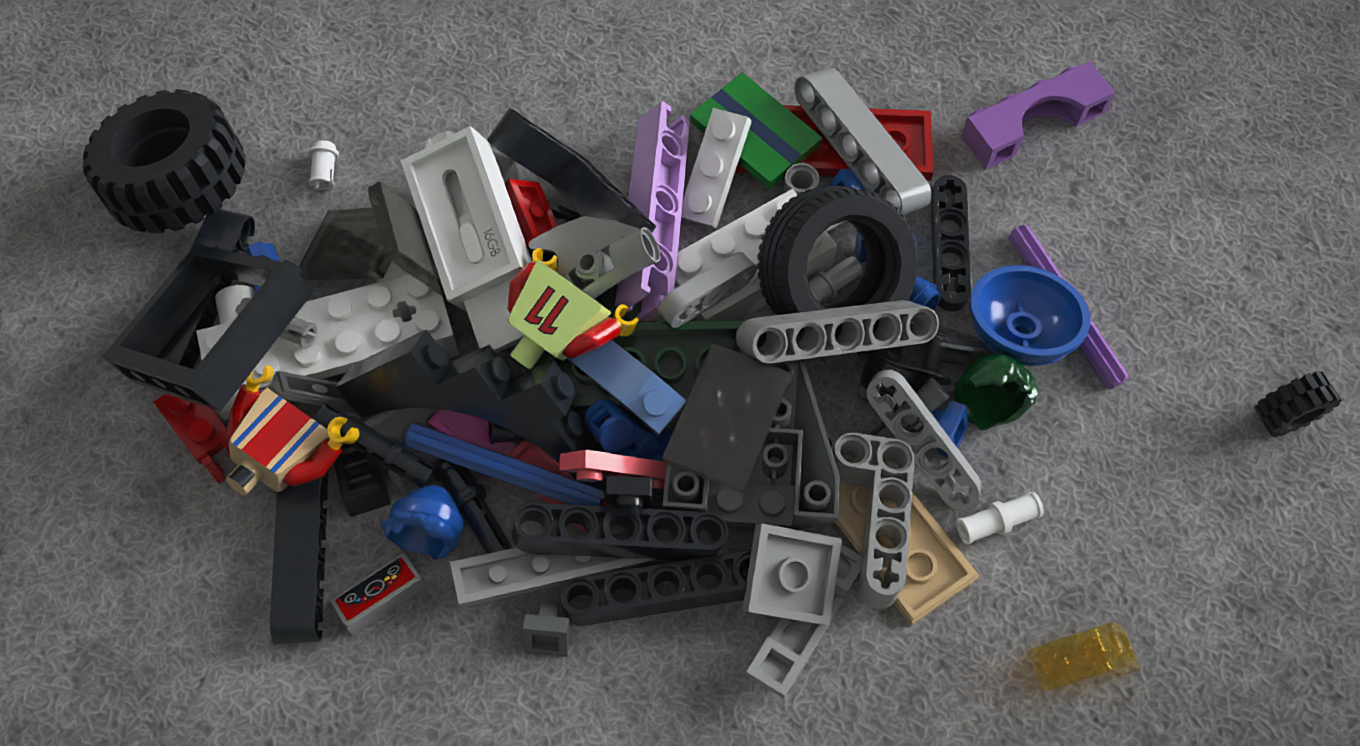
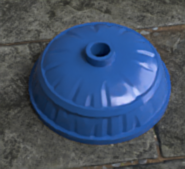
M1012 265L989 271L976 282L969 301L974 329L984 345L994 354H1008L1025 366H1041L1059 361L1067 354L1076 350L1084 342L1090 328L1089 308L1081 294L1063 278L1032 266Z

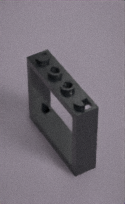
M195 244L102 357L131 382L221 412L310 298L314 290L299 274L301 269L291 261L284 260L280 262L271 260L264 255L259 257L251 256L241 250L232 252L217 245L208 247ZM221 277L261 286L195 370L156 358Z

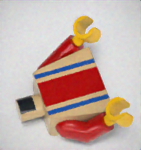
M266 365L260 378H255L253 371L246 379L247 383L240 386L231 407L226 439L229 442L230 458L238 466L226 477V481L236 492L241 495H247L259 481L274 491L280 492L287 486L295 487L320 479L342 453L341 445L354 443L358 439V428H350L347 434L341 437L340 429L346 423L347 418L336 417L332 419L326 429L266 387L261 393L259 390L260 384L269 382L274 374L272 366Z

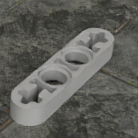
M893 370L877 372L867 388V399L870 405L896 439L904 441L911 447L914 452L915 464L949 507L956 510L972 508L977 504L981 492L979 476L905 378ZM881 383L886 388L892 385L896 388L893 394L894 400L889 394L881 396L878 393ZM897 403L900 408L894 414L892 411ZM908 414L918 416L922 420L924 428L920 432L910 433L902 427L901 418ZM933 447L943 449L948 455V462L943 465L931 464L927 460L925 452ZM954 467H956L957 469H955L954 476L952 478V476L949 473L953 470ZM955 481L961 487L970 486L967 496L962 491L958 493L953 492Z

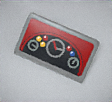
M403 552L330 601L347 630L353 636L425 589L426 585Z

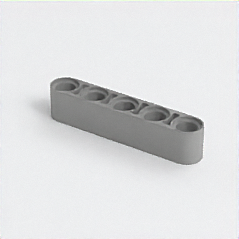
M829 67L796 79L794 93L798 103L867 191L884 197L887 201L894 204V207H897L900 214L903 215L926 207L930 203L931 189L927 180L835 68Z
M900 300L752 318L740 325L736 334V342L739 349L745 354L763 363H778L922 344L930 341L936 335L939 320L937 314L931 308L911 301ZM915 315L914 324L910 328V321L912 317ZM879 319L878 328L873 333V325ZM842 323V331L835 339V330ZM802 328H804V337L797 344V334ZM766 332L764 345L757 349L759 336Z

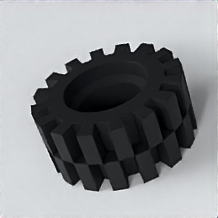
M1315 371L1312 374L1303 375L1300 379L1295 378L1287 385H1281L1277 388V391L1270 392L1265 395L1266 398L1260 399L1254 408L1270 435L1277 437L1279 435L1283 436L1290 431H1296L1302 426L1306 427L1311 424L1310 422L1324 417V414H1328L1334 410L1333 408L1338 407L1342 400L1324 372Z

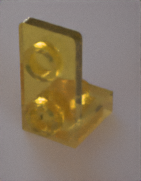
M1113 622L1034 647L1030 650L1041 688L1045 691H1051L1112 671L1124 675L1140 670L1126 629Z

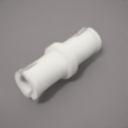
M1029 492L1024 496L1005 503L995 501L990 503L986 510L956 520V528L961 540L965 544H971L973 541L994 533L1000 535L1009 533L1015 525L1042 517L1044 509L1039 496L1035 492Z

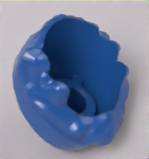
M430 485L416 489L402 499L397 500L390 510L388 519L382 521L380 527L384 530L385 537L398 547L410 552L422 553L426 556L430 554L433 560L445 558L449 552L455 551L458 547L457 541L462 533L464 523L449 492L441 486Z

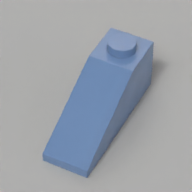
M613 340L601 348L577 358L567 357L569 361L658 437L686 406L687 401Z

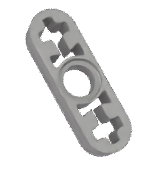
M738 252L671 291L660 303L658 313L673 328H677L745 287L754 277L757 266L743 252Z

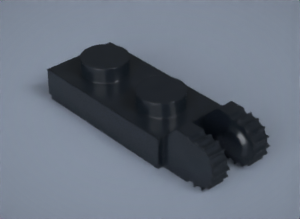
M607 476L606 495L610 504H614V507L650 509V505H653L652 478Z

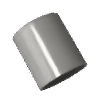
M805 163L792 165L785 174L783 194L791 189L796 194H799L807 189L818 187L819 174L817 170Z

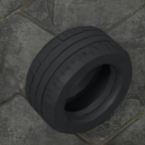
M841 186L814 187V189H807L805 192L797 194L796 197L790 198L789 202H785L782 205V209H778L775 212V216L769 221L770 225H767L765 228L766 232L762 235L761 240L763 241L759 245L760 252L757 255L759 263H757V269L759 270L757 275L758 279H760L759 285L763 296L766 298V303L768 306H771L770 309L776 315L900 300L908 301L912 294L918 265V253L914 234L910 230V225L906 222L904 215L900 214L899 209L878 194ZM847 221L854 225L864 240L867 253L865 273L857 289L845 300L830 306H823L812 294L806 275L808 255L816 239L826 229L837 223ZM879 319L873 325V333L878 328ZM842 323L835 330V339L842 331ZM802 328L800 332L805 333L804 328Z

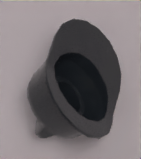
M857 352L858 357L865 362L858 387V395L867 401L869 383L873 376L882 370H893L900 373L915 393L931 378L935 379L940 385L952 384L951 379L943 375L897 364L870 352ZM881 383L878 393L881 396L889 394L894 400L893 394L896 388L893 385L886 388Z

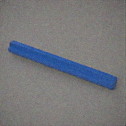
M417 423L411 424L406 432L404 443L411 449L566 504L603 506L605 491L600 488Z

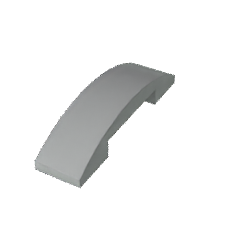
M842 544L830 623L861 571L862 556ZM781 618L750 664L745 676L784 699L828 626Z

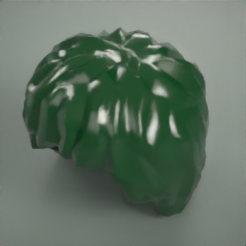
M994 354L974 360L965 369L962 377L954 383L956 388L953 391L956 396L955 401L966 405L968 422L977 425L979 430H988L991 427L1007 424L1019 419L1036 403L1038 387L1036 379L1017 359L1008 354Z

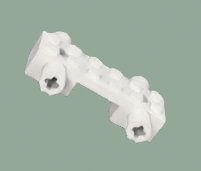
M390 244L380 247L371 256L377 283L307 301L295 317L316 324L317 333L307 332V334L315 336L314 342L305 349L278 337L254 368V377L260 378L266 365L272 366L274 374L276 371H283L317 379L346 373L353 364L424 330H427L436 343L441 345L448 358L459 356L435 268L415 272L410 250L407 246ZM234 285L223 288L216 294L215 300L220 325L196 331L202 360L238 316L235 310L241 300L246 297L252 299L256 294L252 287ZM272 379L265 384H260L259 390L261 393L266 387H270ZM238 390L222 411L218 412L223 420L229 419L230 410Z

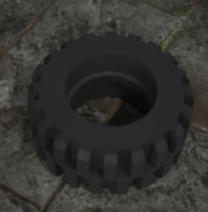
M176 89L174 93L167 90L157 91L156 95L150 97L143 95L136 98L137 101L130 105H122L117 108L118 112L113 116L108 115L101 121L100 129H94L89 137L90 144L85 145L82 168L87 182L109 213L122 226L144 233L148 230V232L154 234L164 233L166 229L172 231L185 229L184 225L192 222L197 224L205 220L204 216L211 211L215 213L222 208V202L225 199H230L236 192L235 184L241 183L246 163L243 147L219 105L202 94Z

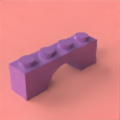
M1090 61L1078 67L1070 66L1050 80H1040L1017 95L1010 94L1004 97L994 106L975 110L967 118L961 138L986 170L1017 155L1024 137L1022 125L1025 122L1036 117L1051 116L1066 120L1077 127L1106 113L1116 92Z

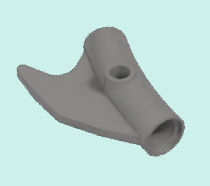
M583 216L556 226L529 242V248L532 250L541 248L543 251L555 252L558 258L556 273L593 299L627 277L660 261V250L657 241L648 228L643 227L639 229L614 220Z

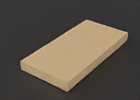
M855 458L850 463H857L859 461ZM888 460L883 461L886 466L894 469ZM839 482L838 520L832 522V524L852 550L862 556L868 487ZM913 492L906 581L893 603L910 626L980 577ZM880 499L884 506L891 509L897 508V505L891 499ZM876 538L882 547L887 549L895 548L892 541L888 538ZM882 568L877 577L881 582V588L888 589L883 584L884 573L887 568Z

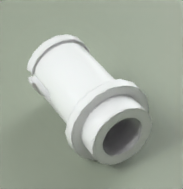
M316 141L308 151V156L312 160L309 186H313L312 189L332 190L334 187V162L339 159V152L336 150L335 145L329 141Z

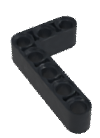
M512 108L506 111L487 138V141L501 153L550 183L582 217L614 220L639 229L646 227L651 233L656 229L657 226L592 163Z

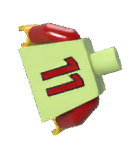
M536 248L533 251L532 262H529L509 283L507 310L510 315L508 323L524 334L510 356L530 370L545 350L562 361L567 357L577 358L601 348L619 335H631L639 321L638 317L629 322L621 319L628 309L623 304L616 308L613 318H608L611 314L608 309L556 273L557 256L554 255L550 261H542L543 249Z

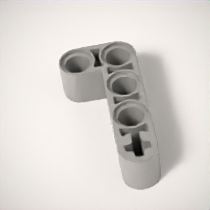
M846 433L836 441L832 452L840 476V482L868 487L859 592L862 600L868 606L875 609H885L895 602L906 581L914 452L907 443L898 439L861 433ZM842 455H853L859 462H847L843 459ZM883 461H893L898 464L900 469H891ZM880 499H891L895 502L897 508L891 509L884 506ZM876 538H888L892 541L895 548L887 549L882 547ZM882 568H887L884 573L883 584L888 589L881 588V582L877 579Z

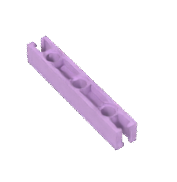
M663 101L638 120L628 197L657 226L652 234L660 250V261L619 282L615 307L623 304L628 307L627 312H630L632 306L642 299L641 312L638 314L639 321L651 322L660 316L658 313L660 303L675 287L690 120L681 115L667 127L666 117L671 114V107Z

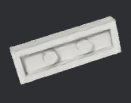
M713 108L682 201V219L717 229L752 122L749 117Z

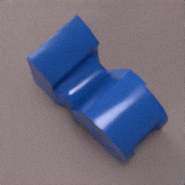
M610 399L599 400L586 411L584 416L586 428L607 452L647 459L659 448L654 432L633 414L628 413L623 408L620 409L614 401Z

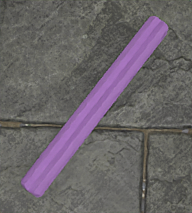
M1021 225L1011 231L1009 240L1026 266L1040 268L1063 278L1027 225ZM1091 320L1089 332L1080 347L1106 387L1109 389L1116 388L1126 381L1128 374Z

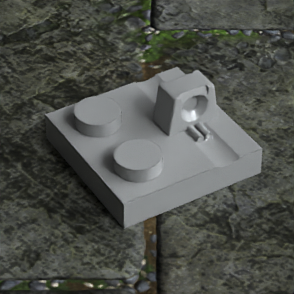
M762 523L755 524L742 611L830 626L842 539Z

